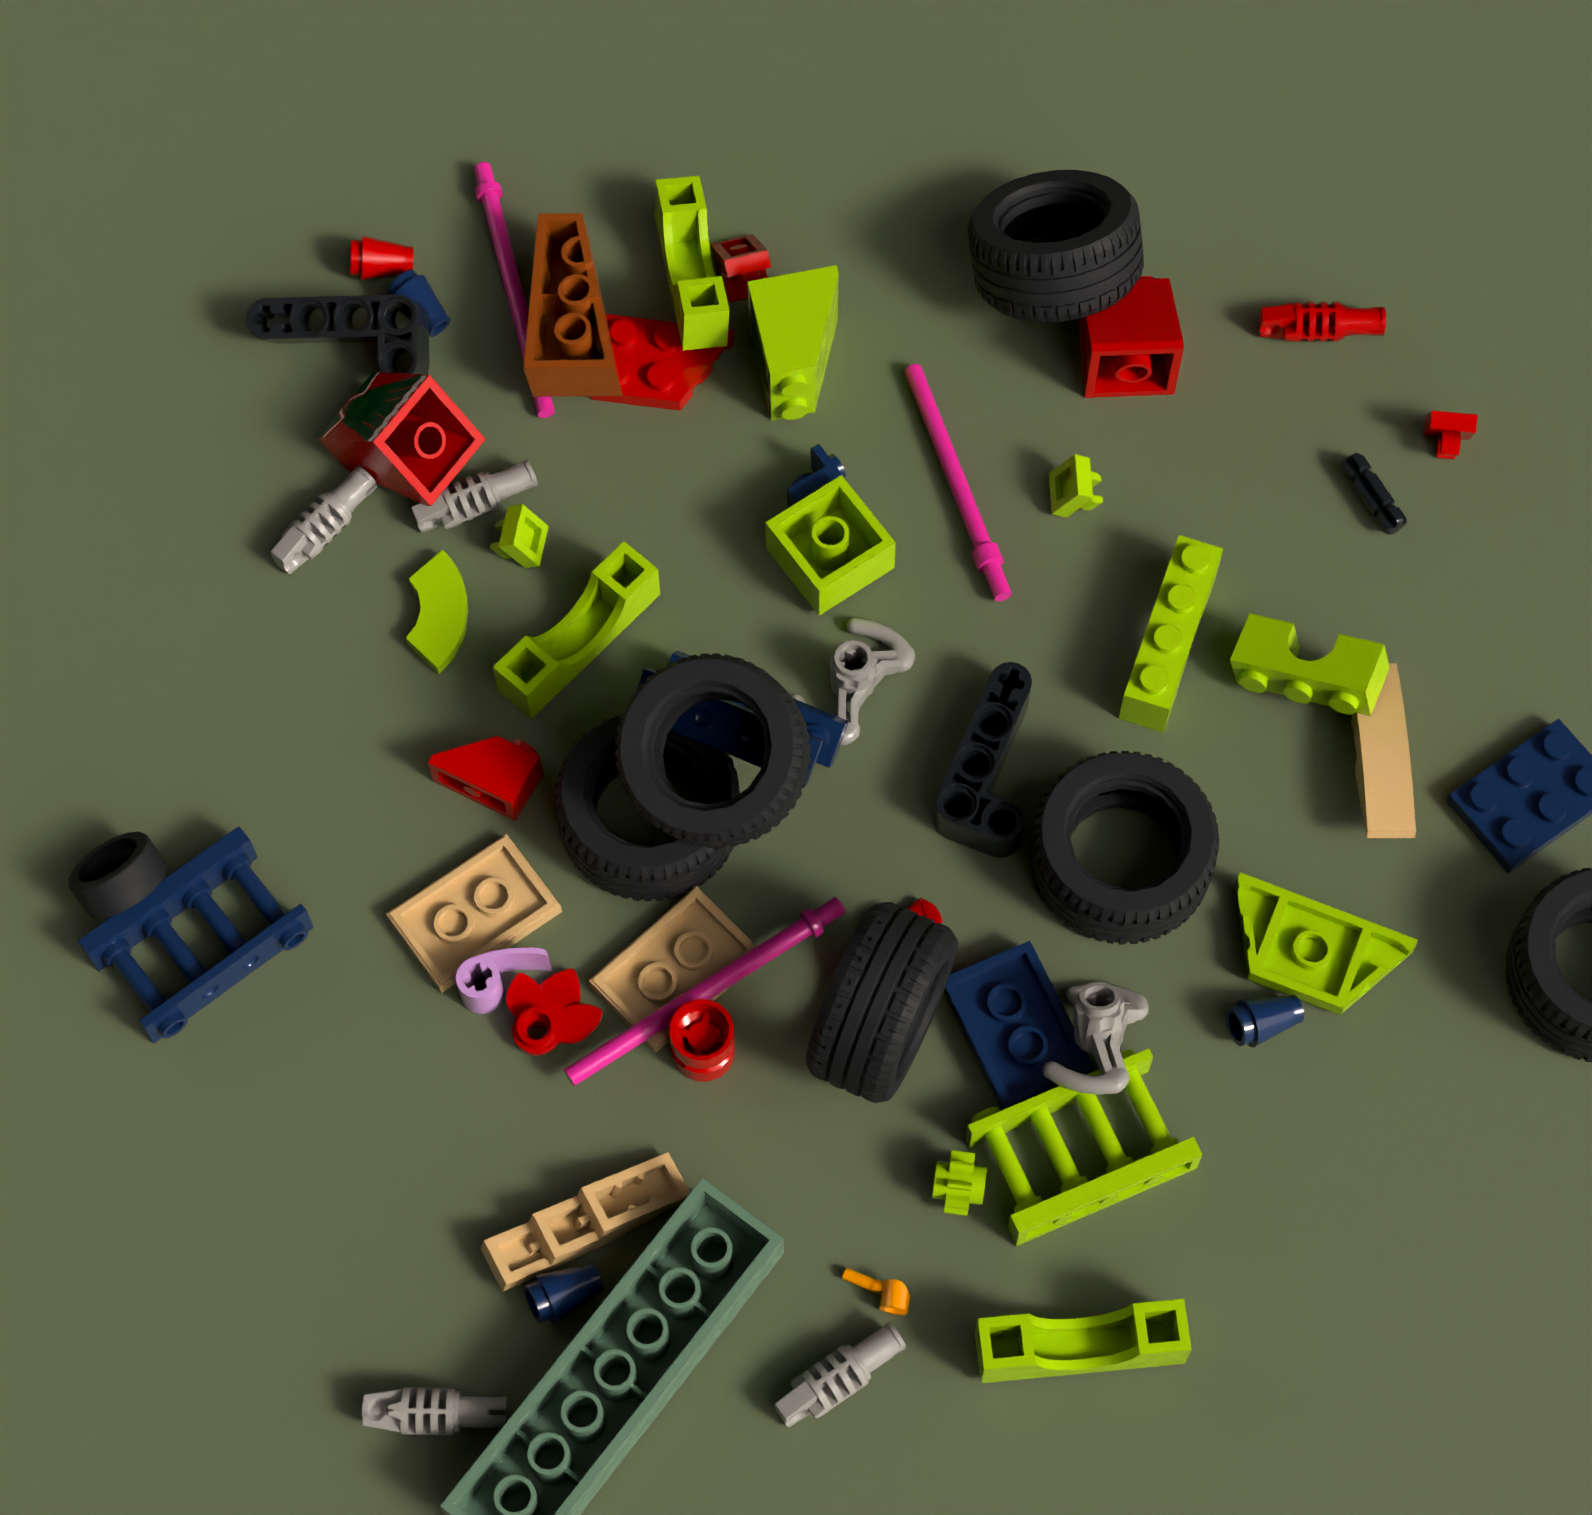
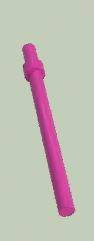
M920 364L910 365L904 370V373L973 544L972 557L978 571L985 574L994 600L997 602L1004 601L1012 596L1011 589L1001 567L1004 559L997 543L991 542Z

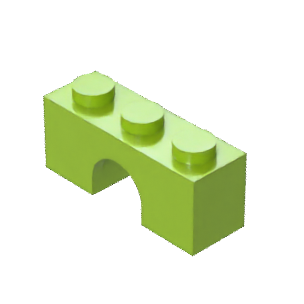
M1249 613L1230 658L1237 684L1255 693L1268 691L1285 695L1288 699L1301 704L1314 702L1327 705L1342 714L1351 715L1356 712L1368 716L1372 715L1390 669L1385 644L1339 634L1333 649L1326 656L1318 660L1306 661L1297 658L1300 645L1294 623Z

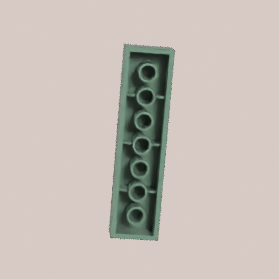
M702 1178L440 1505L445 1515H580L784 1255V1238L706 1179Z

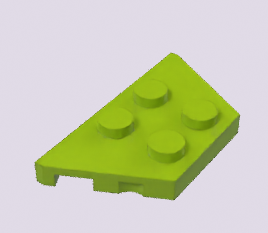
M1240 872L1235 886L1248 980L1287 995L1294 994L1302 1001L1333 1013L1343 1014L1412 954L1418 942V939Z

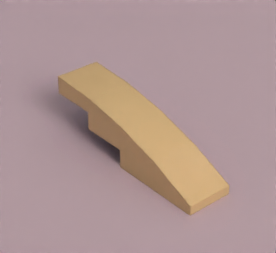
M1389 663L1390 669L1372 715L1368 716L1356 712L1352 714L1351 726L1357 755L1355 776L1366 838H1415L1416 823L1413 782L1403 697L1397 663Z
M669 1152L581 1187L577 1196L532 1214L529 1222L484 1240L480 1249L501 1291L504 1292L533 1279L534 1275L547 1273L640 1227L683 1203L690 1194V1191Z

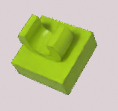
M1074 454L1049 473L1051 513L1053 515L1067 518L1080 508L1090 511L1103 503V497L1093 494L1092 488L1100 483L1102 479L1098 473L1091 471L1090 458Z
M523 504L508 506L505 519H501L495 524V528L501 532L500 541L491 543L490 549L501 558L508 559L512 557L524 568L539 567L549 526Z

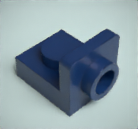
M820 444L810 448L813 474L805 473L799 476L787 488V509L841 475L844 478L846 477L840 460L834 454L828 456Z

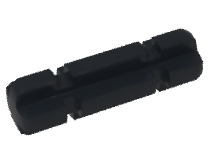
M1354 453L1342 461L1340 464L1341 471L1348 480L1353 482L1352 487L1369 512L1377 516L1375 521L1382 531L1389 535L1396 533L1406 525L1407 518L1399 507L1393 505L1395 503L1394 499L1377 474H1373L1370 471L1372 467L1366 458L1359 453Z

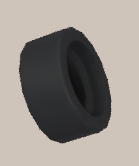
M140 831L128 832L111 838L87 854L73 869L68 879L69 889L89 916L95 919L109 918L125 912L150 895L162 882L167 872V866L147 834Z

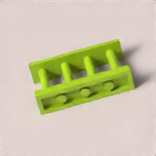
M1149 1048L1136 1054L1133 1049L1121 1052L1130 1078L1125 1090L1154 1146L1150 1150L1151 1155L1135 1162L1132 1157H1126L1096 1094L1080 1093L1058 1086L1002 1111L998 1107H991L972 1117V1123L967 1125L965 1138L969 1148L987 1141L1016 1201L1015 1213L1010 1215L1007 1228L1015 1246L1197 1169L1203 1154L1194 1136L1182 1142H1179L1177 1137H1171L1141 1075L1149 1072L1153 1060V1055ZM1098 1069V1070H1096V1071H1094V1072H1091V1073H1089V1074H1087V1075H1093V1076L1101 1075V1072H1100V1070ZM1078 1103L1108 1164V1167L1105 1169L1107 1174L1091 1181L1086 1176L1081 1177L1051 1116V1113ZM1030 1122H1033L1063 1185L1059 1189L1061 1194L1044 1201L1041 1196H1035L1005 1134Z

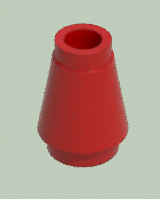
M362 236V240L351 239L350 275L361 276V280L401 275L408 270H413V247Z

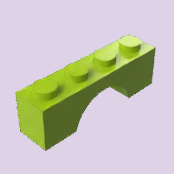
M700 176L655 180L654 217L682 350L727 346L730 310L722 276H715L708 237L707 207Z
M1178 535L1123 696L1119 719L1164 733L1197 628L1205 611L1218 572L1224 548Z
M623 541L591 572L583 594L570 612L558 624L542 635L536 637L525 635L493 666L498 692L532 720L661 594L658 568Z
M1184 1299L1132 1303L1114 1312L1074 1319H1046L1033 1316L1030 1313L978 1318L975 1329L981 1383L1185 1364L1192 1350Z

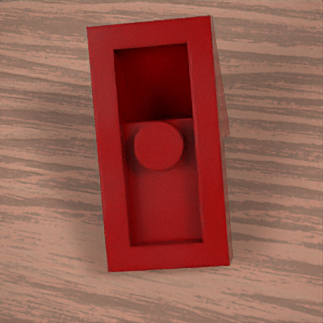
M753 234L710 244L718 274L723 279L727 301L736 302L748 299L747 281L767 278L766 269L771 268L768 250Z

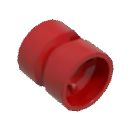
M695 999L683 1004L674 1013L670 1022L669 1036L672 1058L676 1068L685 1077L697 1082H710L722 1077L730 1069L735 1059L734 1023L729 1012L721 1004L709 999Z

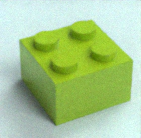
M842 475L765 522L766 549L819 616L895 568L896 542Z

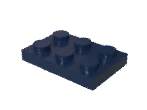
M1558 718L1449 794L1446 802L1509 874L1592 815V755Z
M1031 941L949 975L944 993L1002 1110L1059 1086L1043 1075V1067L1047 1062L1054 1061L1069 1070L1082 1074L1094 1072L1095 1068L1087 1052L1081 1050L1075 1043L1074 1026Z

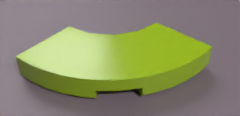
M443 549L409 578L410 586L419 598L421 609L415 627L406 637L407 645L438 674L450 664L460 649L466 634L468 618V599L462 576L455 563Z

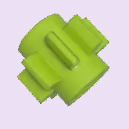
M952 1150L950 1162L937 1161L932 1198L945 1200L944 1213L968 1216L969 1203L983 1204L987 1167L974 1166L975 1153Z

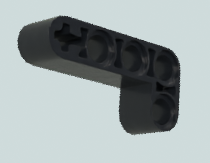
M393 294L264 298L254 302L247 311V327L253 335L260 339L278 344L378 341V364L381 372L398 373L396 360L400 354L408 351L412 357V364L406 373H428L430 365L428 312L422 304L409 297ZM408 306L411 310V321L406 327L398 329L395 322L396 314L402 307ZM364 307L367 311V322L362 328L355 330L352 326V316L355 311ZM321 309L324 317L323 323L320 328L311 331L308 323L309 317L312 312ZM275 315L290 319L291 325L287 323H273L269 328L267 327V320L273 319Z
M1014 662L1002 663L995 667L990 674L937 795L934 818L937 831L946 839L997 858L1009 857L1018 850L1021 844L1025 821L1023 812L1016 804L991 794L1026 714L1030 699L1031 674L1026 667ZM1008 688L1013 689L1008 698L1007 706L1001 703L1002 694H1005ZM986 726H995L1001 729L1003 733L998 736H989L983 733L981 729ZM968 766H978L984 769L986 773L982 776L974 777L966 774L963 769ZM952 806H959L964 808L968 814L964 817L956 818L948 815L945 810ZM1002 823L1011 827L1013 832L1007 835H999L994 833L990 827L994 824Z

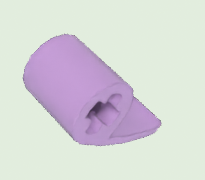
M534 947L508 948L480 954L462 962L457 969L455 977L462 1003L473 1013L486 1014L494 1011L499 1007L504 997L500 973L514 970L551 971L547 951ZM478 980H484L487 988L476 991L473 983Z

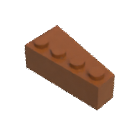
M583 213L538 214L523 367L533 397L623 396L594 255Z

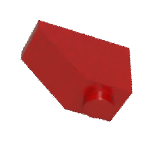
M500 736L433 754L428 761L433 782L514 821L517 820L543 776L540 756L531 745L518 739L510 742Z

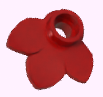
M570 968L553 974L540 985L524 973H518L507 990L506 1004L515 1018L512 1034L515 1044L521 1051L536 1056L547 1054L559 1043L575 1044L583 1041L600 1024L603 1015L602 1009L589 1004H580L581 988L574 969ZM535 1026H541L547 1030L546 1034L540 1039H533L528 1035L529 1031Z

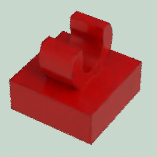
M1432 410L1425 417L1423 436L1438 437L1436 458L1455 460V456H1459L1461 439L1469 440L1476 434L1478 415Z

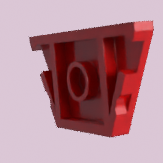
M606 314L623 396H590L591 400L681 411L693 396L694 388L703 383L713 371V364L725 349L730 350L734 345L735 329H728L727 346L683 351L677 322Z

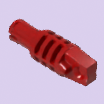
M1333 301L1331 304L1319 302L1318 305H1315L1314 302H1306V305H1302L1301 302H1292L1280 306L1262 307L1258 319L1259 336L1293 342H1301V339H1305L1306 342H1314V339H1318L1319 342H1326L1327 339H1331L1332 342H1339L1345 336L1351 335L1384 336L1386 310L1385 307H1345L1344 304H1340V301Z

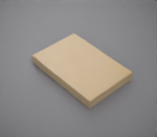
M505 834L386 913L389 922L437 988L443 993L456 984L457 969L462 962L490 951L510 948L560 914L562 909L561 905L509 836Z
M696 886L589 979V985L631 1027L757 946ZM724 990L723 992H721L720 994H718L710 1000L715 1001L726 990ZM670 1026L645 1041L655 1053L670 1041Z

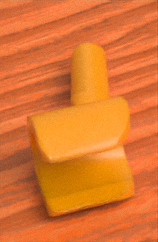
M850 1268L845 1269L842 1276L843 1280L870 1290L872 1293L882 1294L879 1306L881 1311L894 1315L907 1314L910 1294L902 1281L897 1279L882 1281Z

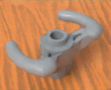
M851 618L848 620L846 628L851 634L870 637L882 642L890 648L889 651H871V647L866 643L851 640L839 644L835 654L830 656V684L832 691L838 696V717L849 721L841 746L848 745L859 737L861 727L858 723V711L867 697L873 693L876 685L885 675L906 672L912 667L915 659L914 649L903 636L889 626L874 620ZM791 695L792 698L806 703L801 695ZM846 701L851 702V712H846Z
M1105 982L1072 986L1066 992V999L1068 1002L1075 1004V1043L1081 1050L1094 1055L1101 1075L1093 1076L1075 1072L1054 1061L1047 1062L1044 1065L1043 1075L1061 1087L1080 1093L1096 1095L1119 1093L1127 1086L1130 1079L1120 1052L1123 1035L1127 1024L1142 1020L1147 1016L1149 1009L1147 999L1130 989Z

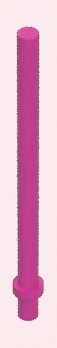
M480 162L474 166L478 184L475 193L478 202L483 203L524 361L529 309L500 198L503 195L501 185L494 180L491 164ZM533 397L538 417L548 418L555 414L552 397Z
M834 897L813 911L810 908L802 911L799 914L801 919L565 1068L564 1073L573 1086H576L670 1026L674 1013L683 1004L695 999L710 1000L810 935L814 938L824 933V926L845 914L843 905Z

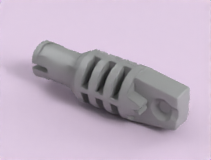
M528 459L491 475L488 471H481L476 473L477 475L468 476L464 478L465 480L456 481L452 485L447 486L432 506H425L419 503L411 507L413 517L420 532L422 533L440 526H444L445 530L456 527L464 521H470L474 517L485 515L486 512L497 510L502 505L501 500L537 487L538 482Z
M357 466L331 493H321L316 498V502H312L307 507V511H303L298 516V520H294L281 535L282 539L271 550V555L276 565L286 573L291 574L308 559H313L323 550V546H327L333 540L332 537H336L342 531L341 528H345L351 522V513L377 489L373 477L366 470Z
M888 1322L853 1348L849 1344L847 1346L842 1345L836 1351L830 1353L823 1360L817 1362L810 1369L790 1381L793 1390L775 1403L776 1412L788 1428L810 1414L817 1420L858 1390L868 1385V1381L871 1379L870 1373L906 1349L905 1342L895 1327Z
M403 1387V1389L364 1394L362 1401V1426L401 1432L402 1435L454 1436V1433H459L460 1428L502 1429L507 1423V1415H490L489 1412L491 1410H507L508 1399L507 1396L503 1395L502 1397L461 1396V1391H456V1388Z

